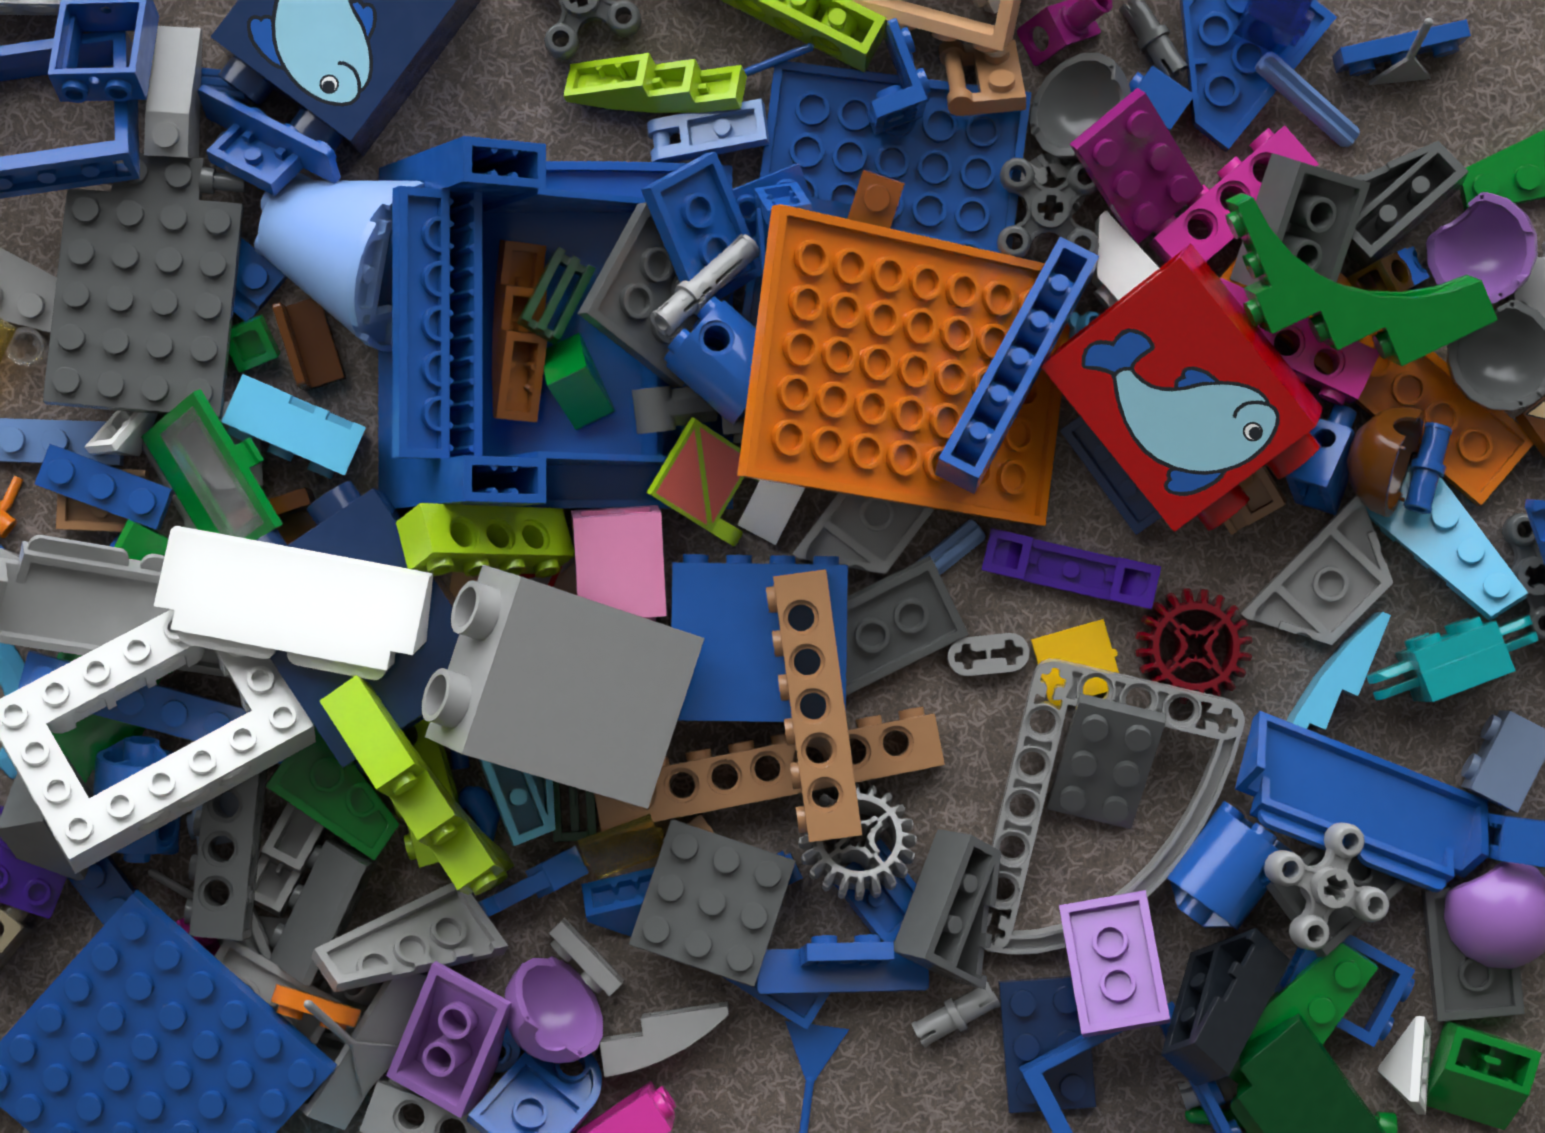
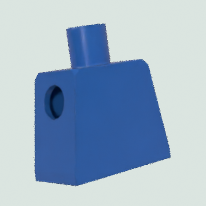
M1333 404L1327 419L1319 418L1317 426L1310 431L1320 444V449L1304 464L1285 476L1295 503L1333 515L1337 514L1349 480L1347 456L1355 436L1351 428L1357 415L1353 409L1344 405Z

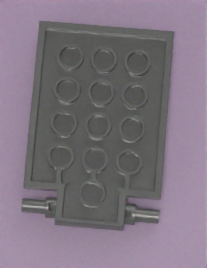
M139 153L140 179L107 183L112 185L111 192L76 188L67 189L43 402L47 405L167 415L192 392L201 389L219 420H222L244 206L240 203L202 200V193L214 194L215 190L245 193L246 181L233 174L217 173L216 168L205 167L203 158L145 156L144 153ZM123 160L115 162L116 164L123 163Z

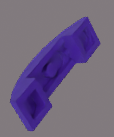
M991 528L981 570L1080 595L1152 609L1161 567L1037 540L1033 537Z

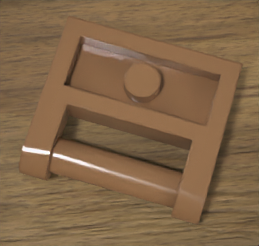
M1015 39L1011 40L1003 51L998 50L994 53L979 51L973 47V43L963 44L959 40L952 42L944 41L940 44L938 51L940 61L946 67L950 91L946 99L948 110L951 114L967 116L1026 110V94ZM974 65L979 92L971 93L966 88L963 66Z

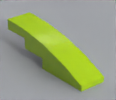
M650 53L570 64L563 97L566 102L614 110L651 113H701L735 110L742 107L747 75L742 65L701 70L696 59L655 64Z

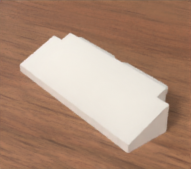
M175 526L170 531L154 606L175 610L171 630L178 631L180 640L187 645L261 659H268L275 654L276 650L287 652L289 661L297 666L349 676L358 675L361 678L378 680L394 664L395 652L413 655L427 641L433 573Z

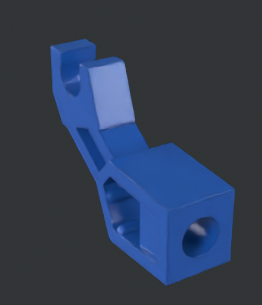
M573 846L526 870L527 878L479 901L478 904L489 917L535 893L538 898L548 895L588 874L589 871L577 847Z

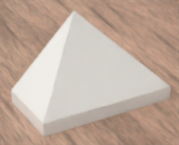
M116 411L85 445V448L92 454L140 456L143 450L142 444L144 443L141 436L153 427L158 414Z
M1416 1016L1381 1062L1377 1071L1416 1114L1426 1115L1432 1030L1425 1017Z

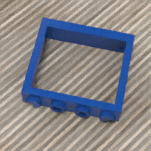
M100 31L83 34L77 68H97L111 65L113 67H129L133 44L127 31ZM54 38L0 46V81L48 75ZM138 100L114 101L115 140L1 156L0 199L140 179ZM123 160V163L116 164L115 162Z
M1173 1001L1167 1003L1170 1021L1175 1008ZM1170 1023L1159 1025L1165 1038ZM1123 1031L1085 1038L1080 1035L1019 1067L1052 1133L1073 1132L1043 1073ZM1187 1079L1215 1133H1242L1234 1119L1227 1122L1220 1106L1226 1104V1101L1215 1081L1195 1086Z

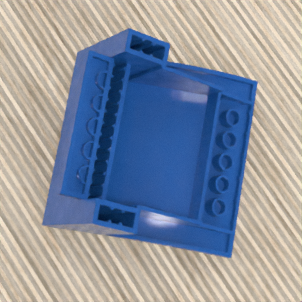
M462 136L379 168V181H420L424 183V188L411 186L392 188V230L390 231L378 306L392 305V351L378 350V491L386 494L396 511L412 510L419 503L562 509H602L658 505L659 509H672L646 492L686 425L676 426V430L637 434L632 390L670 385L582 318L578 312L637 204L646 202L641 189L687 163L546 161V144ZM722 165L732 189V165ZM500 239L546 245L544 268L553 251L558 246L566 250L565 255L571 258L574 255L581 259L580 264L585 267L589 264L596 268L560 341L577 333L582 334L616 412L579 430H575L548 388L545 372H543L537 422L493 418L492 328ZM558 265L546 289L545 308L565 270L561 265ZM573 274L547 328L553 330L579 278L578 275ZM732 292V294H731V296H730V298H729V300H728V302H727V303H728L730 306H732V307H733V292ZM547 341V348L553 345ZM707 346L710 350L716 351L714 347ZM719 413L717 421L702 423L724 437L722 416ZM724 437L733 443V437ZM733 497L725 510L733 509Z

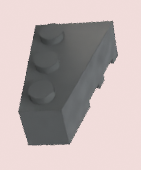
M938 829L894 942V952L952 982L986 990L987 976L982 975L984 948H990L992 934L986 933L989 906L995 907L1001 851L973 835Z

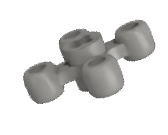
M1339 822L1331 825L1324 834L1325 856L1316 865L1307 866L1300 856L1285 850L1274 851L1265 860L1264 871L1271 882L1285 887L1296 885L1300 888L1304 899H1306L1305 909L1301 915L1293 919L1289 928L1291 940L1302 949L1314 951L1326 945L1330 935L1329 926L1327 925L1328 918L1331 912L1337 908L1346 906L1356 918L1367 922L1380 921L1388 913L1389 900L1386 894L1376 887L1355 886L1352 877L1347 872L1351 859L1362 851L1365 842L1363 833L1353 824ZM1344 836H1345L1346 840H1345V843H1344V845H1343L1342 841H1343V838H1344ZM1286 863V871L1283 873L1282 869ZM1311 927V934L1308 937V930Z

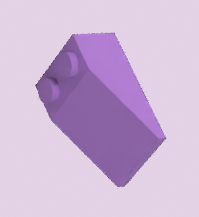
M435 961L431 965L386 1076L462 1118L476 1107L485 1096L498 1065L512 1002Z

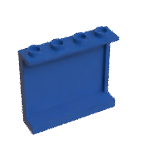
M683 554V563L672 562L671 627L705 638L677 721L784 722V719L792 718L790 700L781 701L778 675L786 674L784 656L775 657L772 631L780 630L778 612L769 613L766 587L774 586L773 576L824 569L827 572L846 711L848 565H839V556H813V564H796V556L772 555L770 556L769 564L752 563V555H726V563H709V555ZM805 605L796 606L789 613V623L793 629L805 631L813 625L814 613ZM803 649L795 657V667L801 674L812 675L820 667V657L812 649ZM809 693L801 700L800 707L806 717L817 719L825 713L827 705L825 699L820 694Z

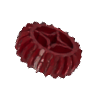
M1190 588L1183 589L1181 593L1182 603H1179L1174 593L1166 594L1165 600L1169 607L1167 610L1162 604L1154 602L1152 610L1158 618L1155 620L1145 615L1140 619L1143 625L1151 628L1150 632L1135 633V639L1147 641V649L1134 650V655L1136 657L1148 656L1150 661L1139 667L1140 673H1149L1154 670L1156 675L1150 681L1159 683L1164 681L1168 685L1205 693L1207 690L1209 694L1221 697L1219 684L1226 690L1233 691L1236 686L1228 676L1233 674L1236 677L1244 678L1246 671L1236 666L1238 660L1251 661L1252 659L1251 654L1240 652V645L1251 644L1253 642L1252 637H1239L1237 631L1248 626L1247 621L1239 620L1232 623L1230 620L1237 614L1238 607L1232 605L1224 612L1220 609L1225 601L1223 595H1217L1211 604H1208L1209 591L1207 589H1200L1196 601L1193 599V593ZM1187 610H1194L1211 616L1213 620L1199 630L1193 631L1184 623L1181 624L1175 616ZM1166 627L1175 641V650L1164 664L1160 655L1159 643L1162 631ZM1221 630H1223L1227 642L1226 657L1222 666L1217 663L1218 660L1212 653V643ZM1184 636H1190V639H1197V636H1205L1201 639L1202 642L1198 646L1202 657H1197L1196 654L1182 657L1186 654L1185 651L1189 647ZM1190 662H1193L1203 670H1206L1212 677L1202 682L1188 683L1176 678L1173 674L1179 668L1182 669ZM1185 697L1177 698L1179 704H1187L1189 700Z

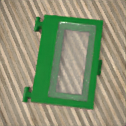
M201 389L192 392L141 436L197 530L257 540L283 525L250 471V468L264 460L251 438H248L235 445Z

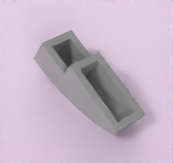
M287 803L261 850L262 855L258 860L254 905L280 918L287 908L295 887L300 883L307 870L306 864L317 843L320 844L326 831L325 827L290 803Z
M728 1001L644 1013L641 1016V1032L602 1037L600 1049L604 1077L633 1072L661 1062L686 1049L708 1034L729 1015Z

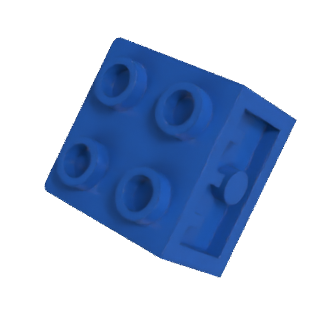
M896 18L887 21L885 43L902 88L900 85L887 87L876 93L877 99L871 101L869 122L874 135L922 118L926 103L929 102L928 94L931 93V87L924 69L916 70L912 53L916 52L910 31L907 27L900 29Z

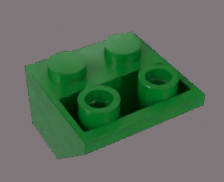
M1444 1021L1429 1070L1427 1106L1505 1130L1530 1094L1542 1053L1524 1044L1451 1021Z

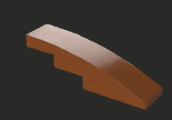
M502 239L499 242L492 328L493 418L537 422L547 340L517 324V321L544 270L546 245ZM547 290L532 316V319L537 322L545 310Z

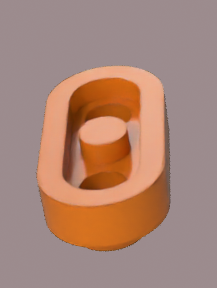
M276 984L271 998V1002L279 1004L276 1013L302 1020L304 1012L313 1015L304 1007V1002L311 1000L342 1029L346 1030L347 1026L356 1027L361 1013L360 1009ZM320 1021L319 1026L324 1027V1028H327V1027Z

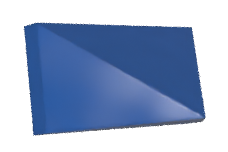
M655 867L581 884L587 921L631 937Z

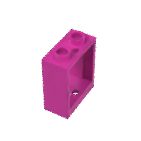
M650 1080L573 1133H668L672 1130L675 1119L674 1109L677 1106L663 1085L656 1089Z

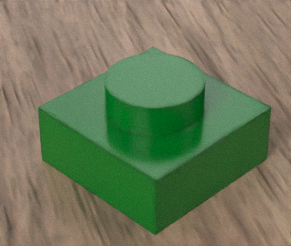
M262 314L232 326L229 353L239 373L275 359L280 355L281 352Z

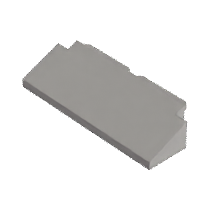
M36 535L29 542L22 541L19 560L0 557V643L85 655L171 610L154 606L165 555L148 554L140 561L129 559L127 551L122 548L64 538ZM205 648L204 656L196 664L189 668L185 664L176 669L230 678L229 675H223L220 670L217 654L213 649Z

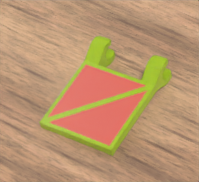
M691 417L646 493L732 546H736L742 537L743 532L720 518L744 477L737 476L741 449Z

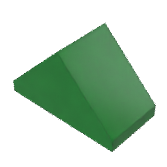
M577 333L546 348L544 372L547 386L575 430H579L616 412L581 333Z

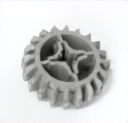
M856 782L859 814L872 817L861 821L862 835L856 836V840L858 837L866 839L864 847H859L858 844L856 847L851 844L849 845L850 837L839 838L840 841L835 844L834 851L827 854L822 841L809 842L808 832L799 838L798 847L807 850L802 854V864L814 865L809 873L810 878L814 880L823 875L825 876L822 884L824 891L830 890L835 884L839 886L838 897L840 899L845 898L847 890L851 889L855 890V899L861 901L863 900L865 889H869L870 894L877 898L881 894L880 883L885 888L893 890L897 883L895 877L905 878L907 876L908 869L905 864L913 863L915 853L909 848L916 845L917 837L908 833L913 828V820L909 818L900 819L905 811L903 804L890 807L893 797L890 792L884 794L879 799L875 797L877 788L872 785L869 787L867 794H861L860 786ZM835 787L834 799L825 793L820 795L819 804L821 806L834 804L838 799V789ZM887 830L892 841L893 850L889 858L883 862L879 857L880 850L875 842L880 839L881 833ZM856 862L866 871L849 870L842 866L847 863Z

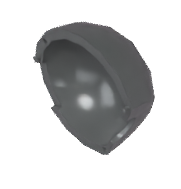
M1099 52L1080 53L1060 63L1046 76L1034 97L1030 113L1031 133L1035 136L1043 150L1064 160H1079L1069 144L1131 93L1129 83L1121 67L1112 58Z
M1511 300L1495 309L1497 321L1447 344L1446 364L1453 384L1469 401L1488 410L1513 411L1534 404L1545 394V318L1538 310L1518 300Z

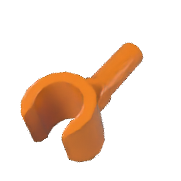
M17 476L13 477L3 500L0 501L1 538H6L17 524V520L8 514L24 481Z

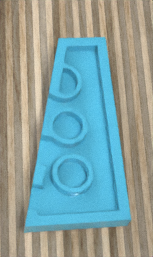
M1410 465L1400 490L1405 501L1413 471L1410 470ZM1442 478L1438 480L1430 514L1410 511L1404 508V502L1402 501L1399 502L1396 510L1390 517H1384L1366 507L1370 520L1380 527L1381 532L1393 542L1396 540L1412 553L1416 561L1426 569L1430 568L1446 582L1450 589L1489 621L1527 598L1528 592Z

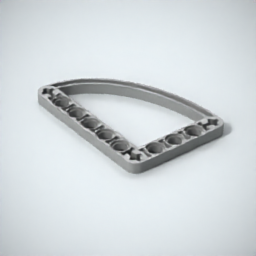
M1049 658L1041 661L1036 666L1032 675L991 845L1000 850V843L1005 837L1017 836L1024 841L1025 848L1023 853L1016 858H1008L1001 853L998 878L1005 877L1010 879L1015 888L1009 898L1004 900L996 898L995 907L991 906L998 910L1010 909V912L1007 915L1000 911L998 926L1004 932L1003 934H995L993 940H991L990 948H984V950L1014 955L1037 954L1066 948L1062 923L1032 930H1013L1067 706L1068 704L1076 706L1079 694H1083V686L1088 679L1093 677L1104 679L1108 685V692L1103 699L1126 704V696L1131 689L1136 687L1147 689L1151 700L1145 709L1165 713L1166 723L1164 727L1216 739L1202 779L1174 830L1150 862L1113 896L1146 890L1148 897L1164 882L1190 848L1217 802L1233 764L1245 724V717L1241 708L1228 698L1060 659ZM1052 668L1059 669V676L1065 679L1063 685L1056 684L1054 687L1053 700L1061 699L1060 706L1058 707L1048 701H1034L1036 694L1045 698L1047 684L1040 678L1042 674H1050ZM1179 697L1190 699L1193 704L1192 715L1183 721L1172 719L1169 715L1170 703ZM1201 702H1208L1205 709L1213 714H1221L1224 708H1229V714L1235 718L1234 724H1226L1224 730H1218L1219 726L1215 720L1203 717L1204 726H1197L1196 724L1202 714ZM1038 710L1050 711L1055 717L1053 728L1046 733L1034 731L1030 726L1032 714ZM1028 752L1041 754L1045 759L1043 770L1035 775L1024 773L1020 768L1022 756ZM1027 794L1034 799L1035 807L1029 815L1020 817L1012 813L1010 802L1015 795ZM989 909L987 926H989L991 921L992 909Z

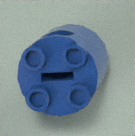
M714 296L698 313L697 317L699 319L692 327L694 330L690 333L684 328L668 346L669 352L663 359L667 362L666 367L734 426L745 416L756 328L725 300L721 302ZM707 346H712L715 349H717V351H712L709 348H707Z
M148 736L126 737L116 744L99 751L95 760L93 796L174 752L161 749L160 740ZM181 816L116 851V853L124 854L123 860L130 863L149 862L151 854H177L179 852Z
M1223 801L1219 808L1216 809L1190 848L1167 877L1174 893L1177 908L1205 929L1233 927L1238 930L1267 891L1265 886L1271 882L1264 871L1267 857L1274 851L1279 850L1293 852L1278 841L1277 837L1260 824L1256 822L1253 824L1244 818L1245 815L1226 801Z

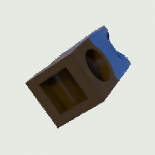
M1414 246L1380 259L1347 278L1352 287L1367 291L1404 292L1430 276L1421 267L1417 259V252Z

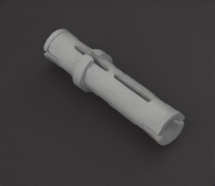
M740 234L733 243L690 281H682L677 285L675 294L650 314L654 327L663 335L668 334L670 336L692 314L697 315L714 294L729 283L749 263L759 257L760 249L756 242L748 235Z

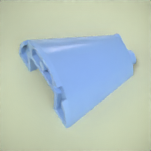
M292 180L276 196L265 192L261 199V210L263 212L259 222L258 235L254 242L255 251L259 255L264 256L363 343L380 351H392V305L378 306L389 236L392 230V188L397 186L424 188V183L420 181L338 180L334 184L327 180Z

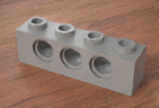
M382 1076L377 1081L359 1130L362 1133H445L444 1121L455 1118L464 1124L466 1133H480L467 1122L468 1114L471 1111L462 1118H459L386 1076ZM410 1103L419 1105L424 1111V1122L420 1124L408 1122L403 1115L404 1105Z

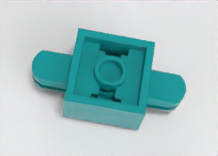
M1530 615L1518 617L1499 625L1497 621L1482 622L1480 616L1472 619L1467 617L1445 625L1446 634L1441 636L1439 632L1432 634L1428 632L1405 640L1406 649L1395 653L1398 663L1366 676L1369 684L1378 683L1403 674L1405 678L1373 691L1375 700L1386 699L1409 690L1413 701L1435 702L1516 671L1509 652L1538 641V635L1536 631L1505 641L1502 636L1533 624Z

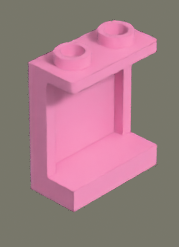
M658 505L571 510L577 595L655 622L656 617L666 616L662 516Z

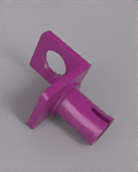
M1066 0L1045 7L1017 29V35L1033 65L1039 66L1066 46L1099 35L1101 30L1096 19L1112 10V0ZM1037 26L1042 27L1047 32L1049 43L1045 50H1040L1034 44L1033 31Z

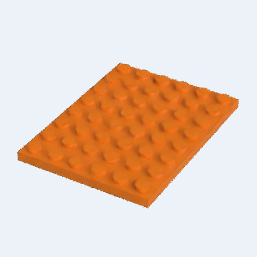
M783 204L773 205L771 208L737 476L1033 526H1045L1062 392L1043 369L975 494L935 475L940 454L1045 263ZM1068 322L1051 354L1069 339L1070 327Z

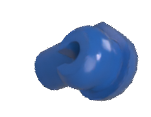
M479 786L464 787L458 796L460 806L468 810L476 821V825L494 842L500 818L495 801L487 790Z

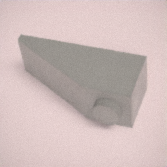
M158 26L145 110V156L199 158L201 101L197 90L201 87L202 28Z

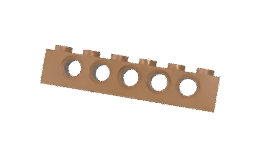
M826 569L773 576L774 586L766 587L769 613L778 612L780 630L772 631L775 657L784 656L786 674L778 675L781 701L790 700L792 718L784 719L787 745L796 744L798 762L790 763L793 789L802 788L804 806L796 807L799 833L808 832L809 842L862 835ZM799 605L809 607L814 613V623L805 631H797L789 623V613L794 607ZM803 649H812L820 657V667L812 675L801 674L795 667V657ZM809 693H818L826 701V711L817 719L808 718L801 711V700ZM823 737L831 743L833 751L827 761L818 763L808 757L806 747L811 739ZM820 782H831L838 789V799L834 804L821 806L813 799V788Z

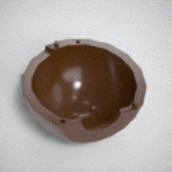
M1403 407L1381 411L1357 430L1350 445L1347 456V471L1352 488L1366 507L1384 517H1390L1396 510L1399 502L1405 501L1400 490L1407 475L1412 455L1418 454L1424 424L1423 410Z

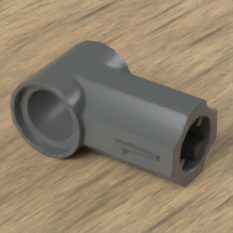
M671 386L632 390L637 434L676 430V426L687 425L691 417L701 423L717 421L718 412L688 386L671 389Z

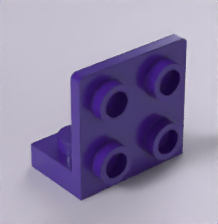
M0 805V817H1L2 811H3V809H4V806H1V805ZM0 838V903L47 919L50 918L67 877L17 859L8 845Z

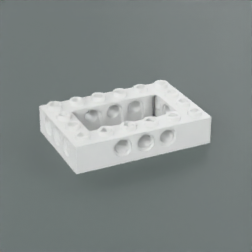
M169 610L0 699V742L75 874L316 742L313 723L270 658L261 659L214 650L219 660L220 670L224 676L229 675L239 691L242 706L248 713L91 798H88L51 732L60 734L76 728V722L106 706L110 710L117 706L116 701L146 685L148 688L157 685V679L185 664L189 668L199 662L205 654V648L183 643L178 636V631L171 630L175 610Z

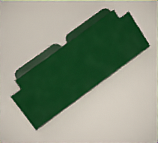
M1299 1013L1246 1043L1239 1059L1240 1070L1248 1080L1237 1086V1095L1231 1101V1110L1247 1133H1386Z

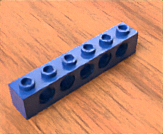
M1059 237L940 454L935 475L975 494L1042 370V364L1050 356L1089 284L1099 259L1098 255Z

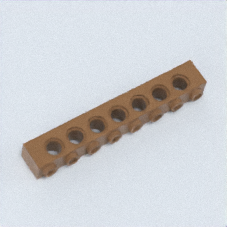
M921 706L898 711V720L882 723L881 715L856 719L857 728L848 729L849 739L860 740L864 744L865 755L861 761L853 763L855 783L945 765L935 713L925 714L924 707ZM893 730L902 731L907 738V747L899 755H890L883 747L885 735ZM783 733L770 736L771 745L756 748L754 741L748 740L728 744L729 753L712 756L711 748L685 753L687 761L674 764L669 763L667 756L664 759L648 809L594 793L601 831L607 832L802 793V788L793 789L790 763L797 762L798 758L796 744L787 745L786 734ZM823 737L813 738L807 744V747H814L822 753L823 762L827 761L832 755V745ZM762 756H773L780 763V772L772 780L761 779L755 772V763ZM720 764H729L737 771L738 780L730 788H721L713 781V770ZM685 772L694 779L695 789L689 796L680 797L671 790L670 781L676 773ZM823 781L815 785L813 791L836 786L831 782Z

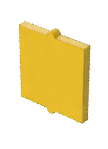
M1104 619L1031 639L1037 664L1051 658L1119 673L1115 660L1118 652L1116 649H1112ZM1052 668L1050 674H1042L1041 678L1047 684L1046 695L1048 702L1060 706L1061 699L1053 700L1052 695L1055 685H1063L1065 679L1059 676V669ZM1099 677L1088 679L1083 686V694L1089 696L1108 692L1107 682Z

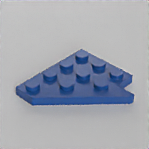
M1180 0L1185 57L1188 64L1189 91L1195 95L1190 101L1192 125L1223 151L1227 152L1277 91L1256 72L1255 66L1261 57L1267 52H1273L1294 70L1337 16L1317 0Z

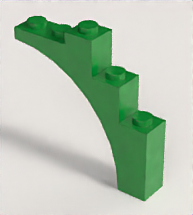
M1240 193L1225 200L1230 211L1229 214L1225 215L1228 227L1236 239H1242L1247 251L1242 256L1246 269L1253 279H1259V281L1243 288L1248 298V301L1243 303L1244 309L1254 327L1259 325L1260 328L1274 334L1312 315L1313 317L1308 319V323L1315 339L1319 343L1324 342V344L1339 350L1377 332V334L1372 336L1379 355L1383 359L1387 358L1400 366H1404L1498 320L1482 280L1467 274L1434 287L1404 292L1367 291L1338 284L1319 275L1289 251L1269 227L1253 197Z

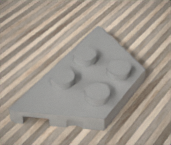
M838 493L792 555L798 559L813 561V556H839V565H848V568L886 574L934 509Z
M1357 494L1240 611L1246 619L1255 620L1333 645L1393 584L1366 506L1361 502Z

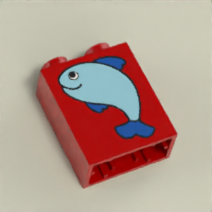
M1191 243L1059 346L1041 366L1174 532L1195 516H1197L1208 531L1215 529L1236 514L1250 500V497L1239 485L1242 481L1265 464L1278 479H1281L1304 464L1321 447L1310 431L1317 426L1323 407L1259 327L1252 325L1243 307Z

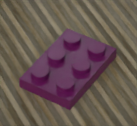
M1138 88L1069 144L1122 228L1137 244L1204 190L1147 94Z

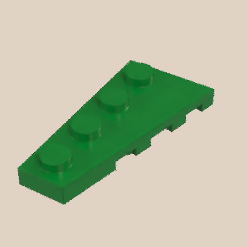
M1341 942L1327 956L1316 958L1297 974V978L1288 986L1270 997L1248 1041L1299 1013L1323 1045L1374 975L1378 966L1345 942ZM1238 1058L1228 1077L1240 1085L1248 1079L1240 1070V1059Z

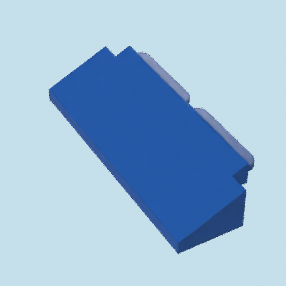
M1259 711L1253 717L1235 790L1254 797L1249 815L1258 818L1261 825L1265 828L1326 851L1324 845L1326 830L1331 825L1339 822L1353 824L1364 835V848L1357 855L1361 864L1435 893L1440 892L1454 878V874L1465 878L1489 857L1488 800L1265 712ZM1344 836L1343 841H1342L1343 845H1344L1345 840H1346L1345 836Z

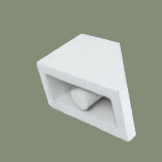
M1106 210L1095 222V234L1099 240L1097 253L1099 259L1092 277V283L1098 288L1094 291V295L1108 309L1159 269V267Z

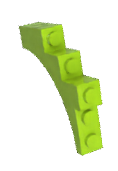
M356 675L320 700L321 705L376 790L390 797L417 841L430 847L458 891L466 895H470L472 892L475 895H479L498 886L508 877L506 871L515 866L508 854L474 823L449 794L407 739L369 682Z

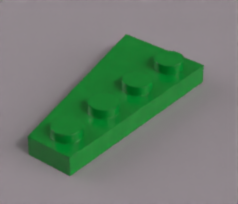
M1545 129L1466 167L1469 172L1462 187L1459 189L1464 211L1468 208V203L1481 192H1489L1508 198L1514 204L1545 198Z

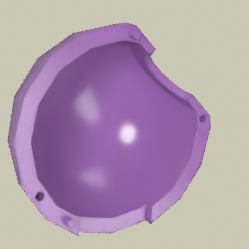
M1481 192L1468 203V208L1459 217L1446 225L1440 226L1428 237L1426 242L1427 262L1437 285L1467 274L1482 280L1491 304H1494L1512 295L1528 281L1538 257L1537 233L1529 216L1511 200L1489 192Z
M1502 861L1482 876L1468 882H1463L1450 889L1445 897L1444 920L1453 943L1465 957H1469L1486 967L1517 968L1542 955L1545 952V877L1532 865Z
M551 956L550 958H532L522 963L514 972L505 989L504 999L512 1002L506 1026L510 1035L522 1050L540 1061L560 1064L579 1060L597 1049L603 1037V1016L595 994L577 971L562 959L559 960Z

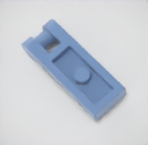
M761 98L742 102L741 109L681 113L655 118L647 122L648 137L653 139L654 149L650 151L651 162L677 163L696 159L711 152L723 154L770 145L765 104ZM680 133L681 143L670 144V137L673 134Z

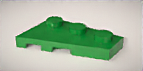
M314 726L316 742L284 759L265 787L374 861L399 826V823L355 765L342 768Z

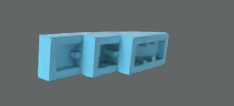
M1384 612L1373 613L1340 644L1312 678L1286 721L1305 729L1310 725L1317 729L1326 730L1340 693L1343 692L1350 696L1359 695L1391 615Z

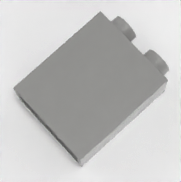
M482 565L478 580L468 581L461 588L452 608L451 626L453 631L459 634L449 667L448 669L440 668L431 676L423 694L422 715L426 721L430 722L425 737L470 757L648 809L705 638L512 573Z

